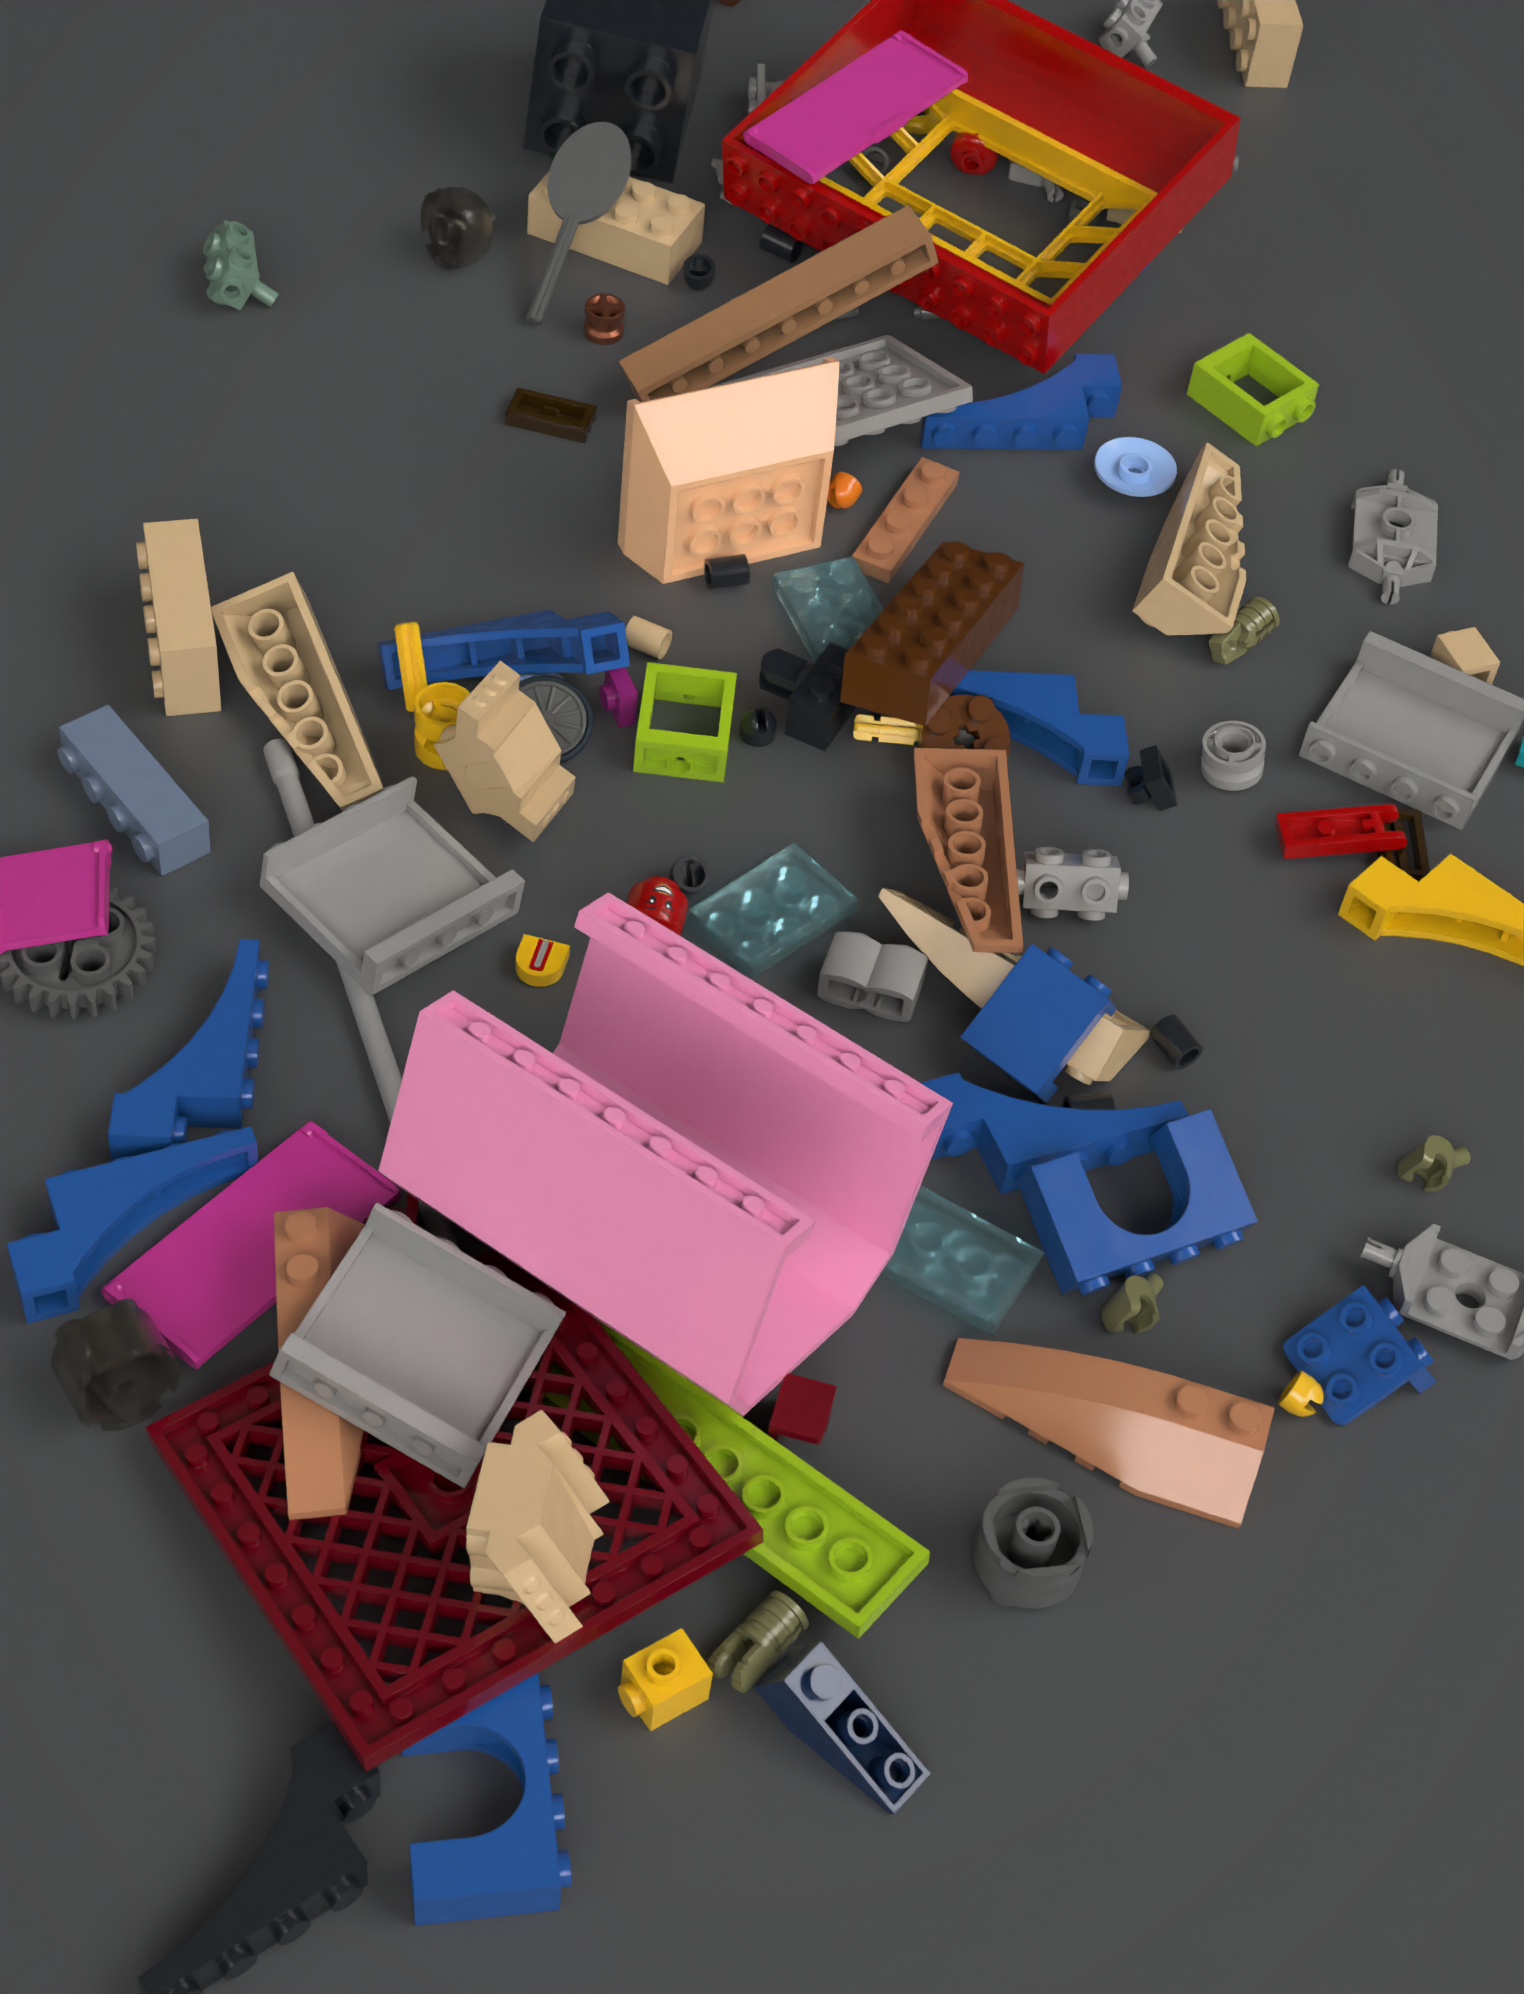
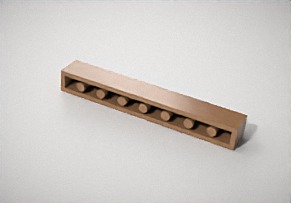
M909 205L619 360L630 389L638 401L644 402L708 388L938 264L931 234Z

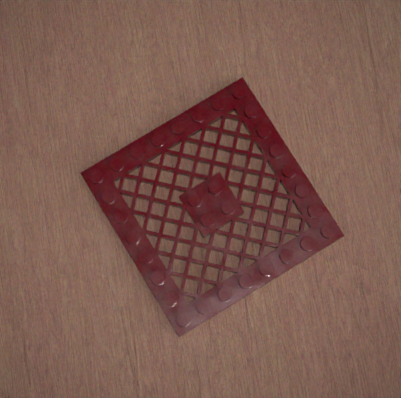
M493 1249L474 1259L484 1265L498 1268L508 1279L531 1292L540 1293L548 1297L556 1307L567 1312L540 1358L542 1361L539 1371H532L523 1387L533 1390L530 1402L515 1401L506 1418L523 1421L542 1409L557 1427H562L561 1432H564L570 1440L574 1429L600 1433L597 1447L572 1443L571 1447L581 1454L583 1464L592 1466L591 1470L595 1474L594 1480L609 1499V1503L622 1505L619 1519L591 1515L604 1533L602 1536L613 1538L610 1553L591 1551L588 1565L590 1570L587 1572L585 1585L591 1594L569 1607L583 1627L557 1643L553 1642L529 1609L525 1607V1604L516 1600L513 1601L512 1608L508 1609L484 1605L487 1593L474 1591L471 1602L444 1598L449 1582L471 1585V1566L457 1564L455 1560L459 1547L466 1548V1527L484 1455L465 1488L393 1447L370 1444L373 1435L364 1431L360 1446L361 1457L347 1514L289 1520L284 1534L273 1516L289 1519L287 1499L272 1497L277 1482L286 1483L283 1426L281 1429L271 1428L282 1422L280 1381L269 1376L275 1361L145 1427L149 1442L366 1772L763 1543V1528L596 1319ZM553 1362L557 1364L565 1376L550 1373ZM550 1392L571 1396L568 1408L541 1405L544 1393ZM582 1398L594 1413L579 1411ZM497 1431L492 1443L510 1445L513 1433ZM612 1436L624 1452L608 1449ZM250 1444L274 1447L270 1461L246 1458ZM234 1447L232 1454H230L228 1450ZM364 1462L374 1464L376 1479L360 1477ZM603 1468L630 1472L627 1486L600 1482ZM641 1475L645 1477L655 1491L638 1488ZM246 1477L263 1479L258 1494ZM353 1495L377 1498L378 1503L374 1514L349 1510ZM392 1502L404 1519L387 1516ZM633 1507L661 1511L658 1526L631 1522L630 1518ZM673 1513L678 1521L670 1524ZM304 1521L329 1525L324 1541L299 1537ZM342 1528L368 1532L364 1546L357 1547L339 1544L338 1540ZM381 1534L406 1538L407 1541L403 1553L398 1554L376 1550ZM625 1540L639 1542L622 1552ZM420 1541L431 1557L445 1550L442 1561L416 1557ZM300 1556L318 1559L313 1575ZM331 1562L357 1566L352 1582L326 1578ZM370 1568L396 1572L392 1589L367 1585L366 1581ZM409 1575L436 1579L432 1595L405 1591ZM327 1597L346 1600L341 1617ZM359 1603L386 1607L381 1624L355 1620ZM399 1609L425 1614L421 1631L394 1626ZM438 1617L464 1620L465 1625L461 1638L434 1633ZM478 1623L493 1625L475 1635ZM356 1639L375 1642L370 1659ZM388 1645L415 1649L410 1667L383 1662ZM428 1652L442 1654L425 1664Z

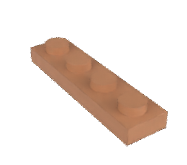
M922 457L852 555L850 568L889 584L957 486L960 472Z

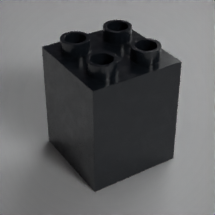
M546 0L540 17L523 148L555 156L562 144L581 127L595 122H608L619 127L629 141L632 156L630 174L673 183L701 77L715 0Z

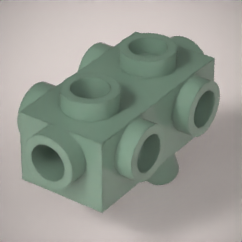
M223 220L221 225L209 234L204 244L203 254L206 255L207 261L203 268L206 272V279L209 280L210 284L206 290L207 296L217 304L229 305L241 310L251 294L271 307L279 293L259 280L260 273L258 272L253 231H250L239 222Z

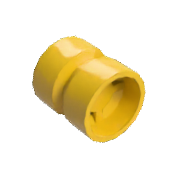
M439 682L424 687L416 695L414 702V749L416 756L423 764L434 769L447 770L434 744L440 740L441 734L446 727L456 724L458 706L470 694L466 688L455 683Z

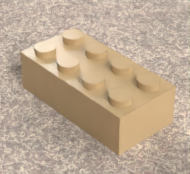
M1217 0L1218 8H1222L1224 13V28L1228 29L1230 33V49L1235 50L1236 69L1238 72H1241L1245 87L1287 88L1303 29V22L1296 1Z
M548 172L529 194L527 234L555 243L563 220L555 214L550 204ZM629 177L621 197L606 214L593 222L578 225L570 249L669 285L683 267L685 260L702 243L705 204L690 199L685 195L676 194L654 186L649 182Z
M198 519L143 523L145 542H136L139 570L147 569L148 573L139 575L142 602L151 601V605L143 607L146 634L155 633L156 638H147L150 666L160 667V670L151 671L154 698H164L166 716L221 711L217 645Z

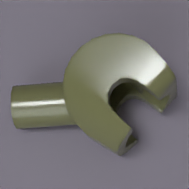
M1432 1135L1399 1161L1397 1175L1399 1178L1411 1182L1414 1178V1173H1418L1424 1179L1423 1191H1440L1448 1185L1454 1169L1469 1164L1471 1159L1470 1153L1463 1146L1453 1148L1451 1143L1442 1136Z
M1149 1273L1144 1278L1140 1276H1130L1101 1309V1319L1106 1330L1109 1332H1122L1124 1330L1123 1324L1126 1320L1132 1324L1135 1334L1150 1330L1160 1319L1156 1296L1164 1286L1162 1278L1154 1273Z

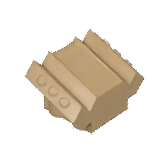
M499 661L458 706L456 724L444 729L440 740L434 744V747L472 814L486 813L499 816L534 842L573 795L576 777L560 765L562 750L535 701L519 690L520 674L502 661Z
M541 1409L515 1425L510 1445L487 1442L466 1527L467 1554L470 1556V1583L473 1586V1591L500 1595L525 1604L553 1642L557 1643L583 1627L569 1607L591 1594L585 1585L588 1565L594 1541L604 1533L590 1514L610 1501L594 1480L595 1474L586 1464H583L581 1454L571 1447L572 1441L564 1432H561Z

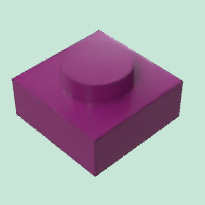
M626 667L605 671L604 684L599 686V697L604 711H611L618 728L635 724L638 692Z

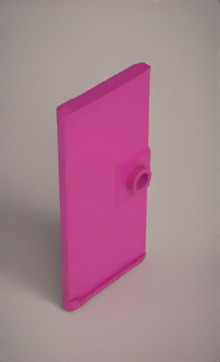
M900 30L755 126L744 131L743 138L748 145L757 151L762 152L807 183L814 184L873 143L877 144L906 125L908 120L962 84L968 82V73L962 67Z
M108 839L0 857V955L8 950L108 935L112 845Z
M308 1121L123 1272L100 1289L104 1299L119 1311L128 1315L189 1366L197 1370L276 1303L274 1212L329 1207L363 1223L364 1218H369L376 1202L388 1208L401 1198V1191L393 1182L329 1136L325 1130L314 1122Z

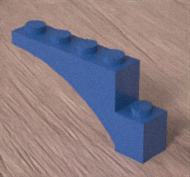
M1075 354L1073 362L1067 367L1029 388L998 398L957 406V409L953 412L934 413L924 416L919 437L921 449L1083 450L1089 417L1115 418L1122 389L1115 354Z
M551 609L420 634L427 683L487 676L499 661H502L518 674L573 672L588 675L630 666L624 621L609 611L565 620ZM396 639L377 642L384 686L388 690L402 688Z
M969 670L949 695V697L954 695H971L974 697L982 695L988 697L1006 720L1011 739L1041 753L1076 777L1077 784L1122 785L1129 759L1124 716L1079 714L1075 675Z
M239 939L234 966L225 989L210 1016L192 1039L166 1065L126 1093H114L108 1130L111 1162L123 1156L133 1157L160 1150L170 1144L187 1143L188 1127L242 1129L244 1109H253L255 1101V1079L248 1078L249 1068L258 1069L260 1038H253L254 1028L263 1029L265 1018V999H258L259 989L268 990L270 962L269 960H261L260 940Z
M959 1072L920 1082L953 1103L931 1160L948 1155L952 1157L960 1156L973 1148H977L1000 1195L1019 1190L1016 1181L1031 1167L1076 1152L1085 1172L1108 1164L1118 1166L1126 1163L1133 1157L1151 1152L1155 1153L1150 1137L1166 1123L1189 1116L1181 1100L1142 1108L1080 1110L1047 1106L1011 1098L969 1083L962 1079Z
M252 1127L224 1130L211 1137L187 1143L170 1144L160 1150L133 1157H119L109 1163L82 1170H68L59 1176L45 1179L49 1208L56 1230L47 1233L29 1234L21 1240L6 1243L12 1275L26 1323L30 1324L80 1310L79 1298L107 1261L132 1237L161 1215L192 1197L238 1179L258 1163L257 1141Z

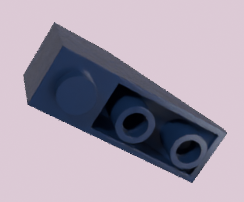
M822 1641L791 1648L754 1686L755 1690L790 1732L890 1815L895 1814L931 1774Z

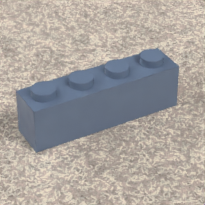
M109 704L59 727L61 747L58 748L57 753L62 766L69 774L75 773L79 777L87 796L93 803L100 802L105 808L114 829L119 833L123 831L126 833L142 862L146 863L149 861L158 873L164 876L211 853L208 819Z

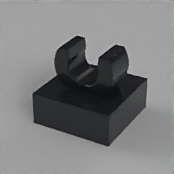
M1157 745L1139 750L1142 766L1130 767L1124 774L1129 785L1135 786L1126 789L1132 803L1142 804L1152 797L1160 811L1176 806L1177 800L1172 771Z

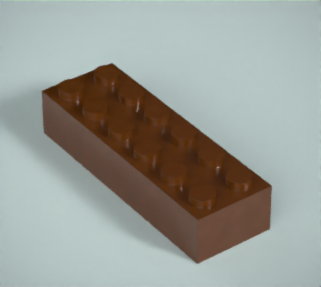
M943 541L846 652L840 702L926 726L1018 610L1024 563L1012 560L1003 553H986L971 549L962 542Z

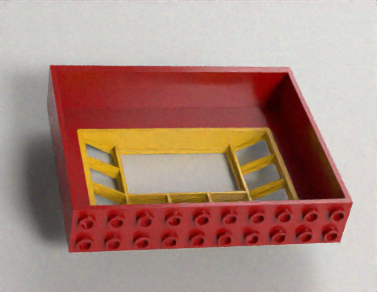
M871 0L722 139L724 199L821 252L891 215L890 211L877 205L884 197H889L904 206L909 205L913 211L922 215L919 219L927 230L934 224H939L973 243L965 251H962L931 234L939 263L889 290L914 302L925 311L932 312L945 319L956 328L965 330L985 341L989 346L1018 359L1022 364L1045 374L1232 177L1241 117L1008 0ZM900 30L962 67L968 73V82L928 107L941 122L920 143L903 127L890 135L907 155L885 177L861 152L848 160L873 186L864 197L825 176L814 184L807 183L762 152L748 145L743 138L744 131L755 126ZM956 131L973 135L978 133L977 137L987 148L1090 201V203L1037 257H1034L898 183L950 132ZM1103 209H1137L1119 228L1087 226ZM1070 243L1103 244L1086 263L1053 261ZM984 251H990L1024 271L1014 279L977 258ZM1038 277L1070 278L1052 298L1029 287Z

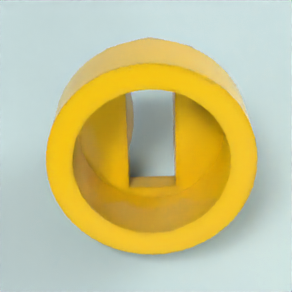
M1300 1370L1288 1383L1277 1404L1296 1416H1311L1316 1411L1308 1402L1312 1400L1318 1404H1323L1324 1392L1321 1385L1313 1377Z

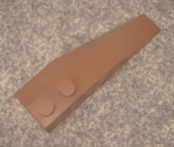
M914 748L917 819L973 952L1023 953L1006 750Z
M329 1207L274 1212L278 1350H280L290 1333H295L364 1228V1224ZM280 1382L289 1520L347 1514L361 1457L360 1446L364 1430Z
M958 1338L943 1382L944 1387L998 1418L1004 1419L1008 1416L1029 1428L1028 1435L1047 1445L1050 1440L1076 1455L1074 1461L1093 1471L1097 1467L1120 1480L1119 1487L1129 1493L1237 1529L1240 1528L1256 1479L1275 1409L1274 1407L1180 1377L1120 1361L1059 1349Z

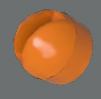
M834 473L829 483L827 502L836 509L850 508L856 503L862 493L860 482L848 473Z

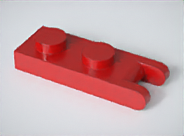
M1394 804L1276 814L1275 829L1283 859L1399 850L1407 845V839L1403 831L1386 832L1383 823H1392L1399 818L1397 806Z

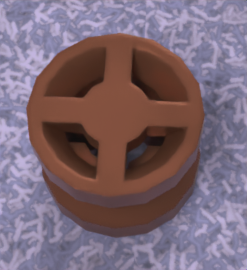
M602 293L589 297L585 303L584 312L587 318L584 322L585 337L591 342L600 345H610L620 341L624 332V324L622 322L625 315L624 302L612 294Z

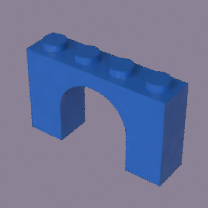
M1211 1109L1166 1123L1150 1137L1172 1195L1171 1217L1167 1227L1161 1233L1151 1235L1135 1234L1114 1224L1101 1210L1077 1152L1033 1166L1016 1181L1061 1295L1079 1289L1082 1297L1088 1296L1111 1286L1110 1278L1122 1274L1125 1275L1126 1279L1130 1276L1143 1277L1156 1270L1154 1263L1169 1259L1172 1266L1179 1265L1201 1255L1198 1248L1214 1244L1216 1251H1219L1245 1240L1242 1232L1258 1221Z
M538 1673L401 1752L402 1756L453 1751L482 1752L497 1758L509 1767L518 1779L523 1791L522 1800L514 1814L503 1825L489 1833L468 1838L410 1844V1871L415 1926L560 1910L561 1888L571 1887V1865L568 1849L557 1850L556 1831L565 1830L564 1802L562 1793L551 1794L549 1775L559 1774L558 1748L556 1738L545 1739L544 1721L553 1720L552 1694L550 1684H539Z

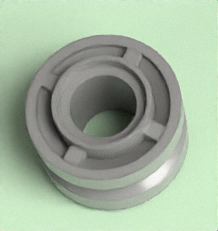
M1224 721L1210 727L1202 740L1200 769L1205 780L1217 788L1228 791L1244 790L1255 785L1261 779L1264 770L1266 751L1264 735L1255 726L1242 721Z

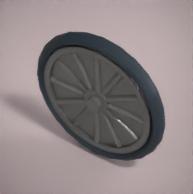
M540 675L521 680L519 682V690L535 701L562 750L560 764L577 756L588 744L593 732V713L586 696L571 682L557 676Z

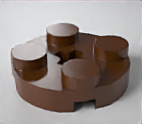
M954 695L948 697L926 726H922L918 737L919 748L966 749L964 745H956L954 743V739L959 735V730H963L967 734H971L975 739L971 744L972 749L1006 750L1007 758L1010 753V731L1006 720L999 710L995 708L992 700L982 695L975 697L971 695Z

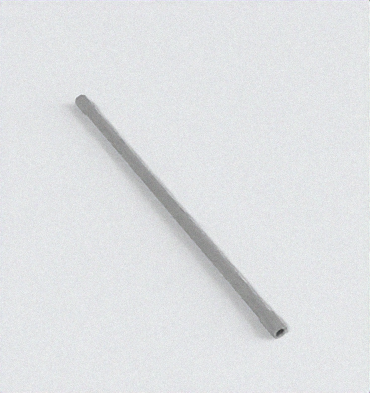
M274 739L266 743L263 748V754L272 781L278 788L293 836L296 837L312 826L314 821L299 780L300 773L291 746L285 739ZM336 962L391 1124L402 1081L374 996H371ZM419 1201V1211L426 1231L436 1237L445 1238L453 1242L460 1250L451 1221Z

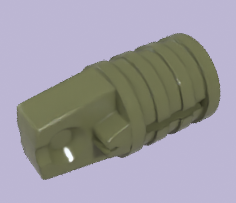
M1253 597L1237 611L1233 628L1228 633L1214 634L1210 638L1209 648L1212 652L1213 662L1227 665L1252 650L1279 626L1280 618L1276 608L1262 597Z

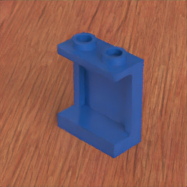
M1031 944L960 1038L1032 1094L1047 1103L1058 1089L1053 1083L1054 1079L1103 1015L1106 1013L1112 1017L1117 1008L1108 999L1112 991L1098 979L1088 974L1082 980L1070 971L1073 962L1055 948L1050 946L1046 952H1043L1034 944Z

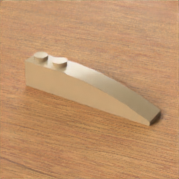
M1208 442L1201 448L1168 514L1151 554L1132 610L1145 624L1157 628L1167 636L1228 633L1233 628L1246 583V570L1240 568V559L1245 555L1244 543L1239 541L1238 532L1243 528V516L1237 510V505L1242 501L1240 466Z
M290 572L212 606L213 618L238 680L342 812L352 804H360L379 794L384 787L309 600L294 572Z
M882 888L878 896L908 937L936 968L980 1008L984 1007L1021 958V956H1015L1011 953L973 952L963 927L959 931L954 929L955 921L901 891ZM1117 1010L1112 1017L1105 1013L1067 1062L1068 1066L1065 1072L1088 1085H1091L1093 1080L1111 1081L1148 1040L1151 1030Z

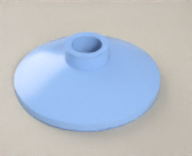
M1122 437L1106 442L1098 449L1094 460V468L1101 481L1111 489L1130 496L1148 497L1163 493L1172 486L1177 474L1176 462L1165 448L1152 441L1137 437Z

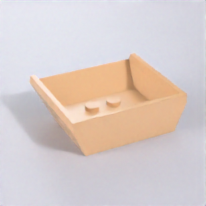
M829 357L824 358L822 364L644 402H640L637 399L628 400L618 528V545L623 554L662 584L704 575L705 559L745 554L748 564L821 547L834 454L840 361Z

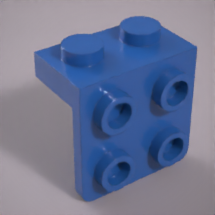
M1365 1285L1359 1287L1288 1338L1283 1344V1351L1297 1371L1303 1370L1321 1385L1324 1392V1401L1321 1405L1334 1423L1339 1426L1348 1425L1408 1381L1420 1394L1437 1382L1427 1369L1429 1365L1435 1362L1416 1336L1407 1342L1397 1328L1398 1325L1404 1322L1399 1312L1386 1296L1377 1301Z

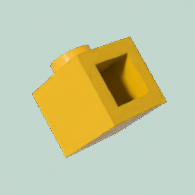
M683 1628L623 1660L618 1693L628 1713L632 1717L640 1715L651 1732L708 1700L713 1673Z

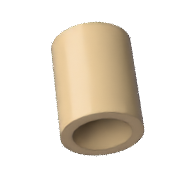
M633 616L625 629L627 646L658 659H662L668 651L672 640L671 630L637 616Z

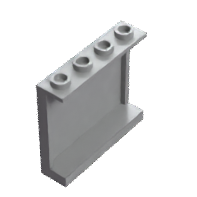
M1370 631L1363 641L1357 661L1316 723L1313 721L1309 723L1299 756L1462 830L1520 732L1524 722V699Z
M414 776L396 785L385 787L379 794L360 804L350 805L333 818L323 823L313 824L304 833L284 843H277L267 852L263 853L260 887L371 996L517 914L525 880L513 869L496 878L414 801L417 779Z
M376 1202L364 1228L295 1333H290L280 1348L269 1376L465 1488L485 1454L487 1442H492L567 1312L556 1307L548 1297L540 1293L531 1292L508 1279L498 1268L484 1265L463 1253L453 1242L445 1238L436 1237L413 1224L405 1214L389 1210Z

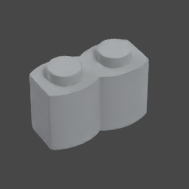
M835 932L819 975L817 996L828 1003L845 1008L865 1009L869 1013L887 1020L908 1022L911 1020L925 980L928 957L908 945H882L860 932Z

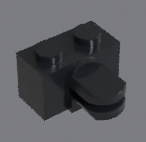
M830 642L815 663L779 648L768 651L763 655L760 666L761 672L759 674L760 688L789 700L785 735L824 752L827 750L857 707L840 702L844 659L849 649Z

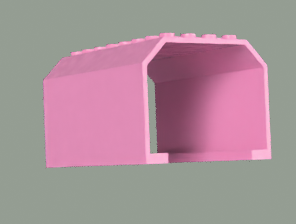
M608 892L578 912L574 928L589 936L590 940L561 1039L553 1053L454 990L419 1012L378 1171L398 1187L463 1229L466 1233L472 1235L508 1261L514 1263L550 1289L556 1291L592 1317L598 1319L637 1347L643 1349L679 1375L721 1401L724 1405L744 1416L776 1387L787 1373H791L853 1316L894 1254L953 1103Z

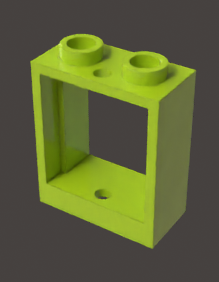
M1247 333L1194 363L1187 395L1253 445L1258 446L1270 438L1280 436L1287 428L1298 422H1304L1311 416L1316 406L1314 400L1319 384L1252 334ZM1249 375L1279 398L1264 406L1235 385L1234 382Z
M647 662L635 742L633 772L724 783L737 673ZM654 700L720 707L718 737L650 729ZM678 757H681V758H684L685 760H678L677 758H678Z

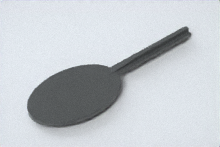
M595 122L581 127L562 144L552 162L548 176V196L552 209L563 222L526 316V321L531 322L533 326L541 325L578 225L593 222L606 214L619 200L628 183L632 165L629 141L624 132L612 123Z

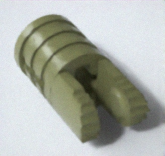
M771 1591L765 1598V1601L761 1602L755 1608V1611L750 1613L744 1620V1623L740 1624L707 1659L706 1664L712 1671L713 1677L722 1679V1677L726 1678L728 1674L730 1675L731 1670H734L731 1673V1685L739 1692L746 1693L777 1661V1658L787 1650V1647L797 1640L798 1635L802 1634L809 1627L808 1619L800 1606L789 1596L780 1591Z

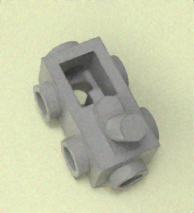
M1118 0L1113 6L1115 10L1103 22L1106 30L1099 37L1102 48L1122 58L1128 52L1134 50L1146 68L1151 66L1158 58L1147 44V41L1150 39L1147 30L1163 4L1159 0Z
M1039 847L1036 849V852L1024 851L1023 867H1016L1018 892L1021 897L1022 907L1031 909L1030 913L1036 917L1054 918L1058 916L1059 910L1077 911V916L1085 920H1102L1105 918L1106 912L1117 913L1118 900H1127L1128 872H1121L1118 857L1111 856V853L1105 850L1088 849L1084 850L1083 854H1067L1059 848ZM1050 881L1054 882L1057 888H1040V886Z

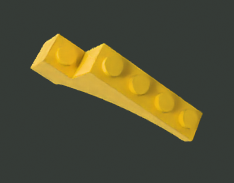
M1451 853L1419 882L1381 856L1348 885L1338 915L1374 941L1380 936L1425 938L1459 944L1491 953L1524 966V903Z

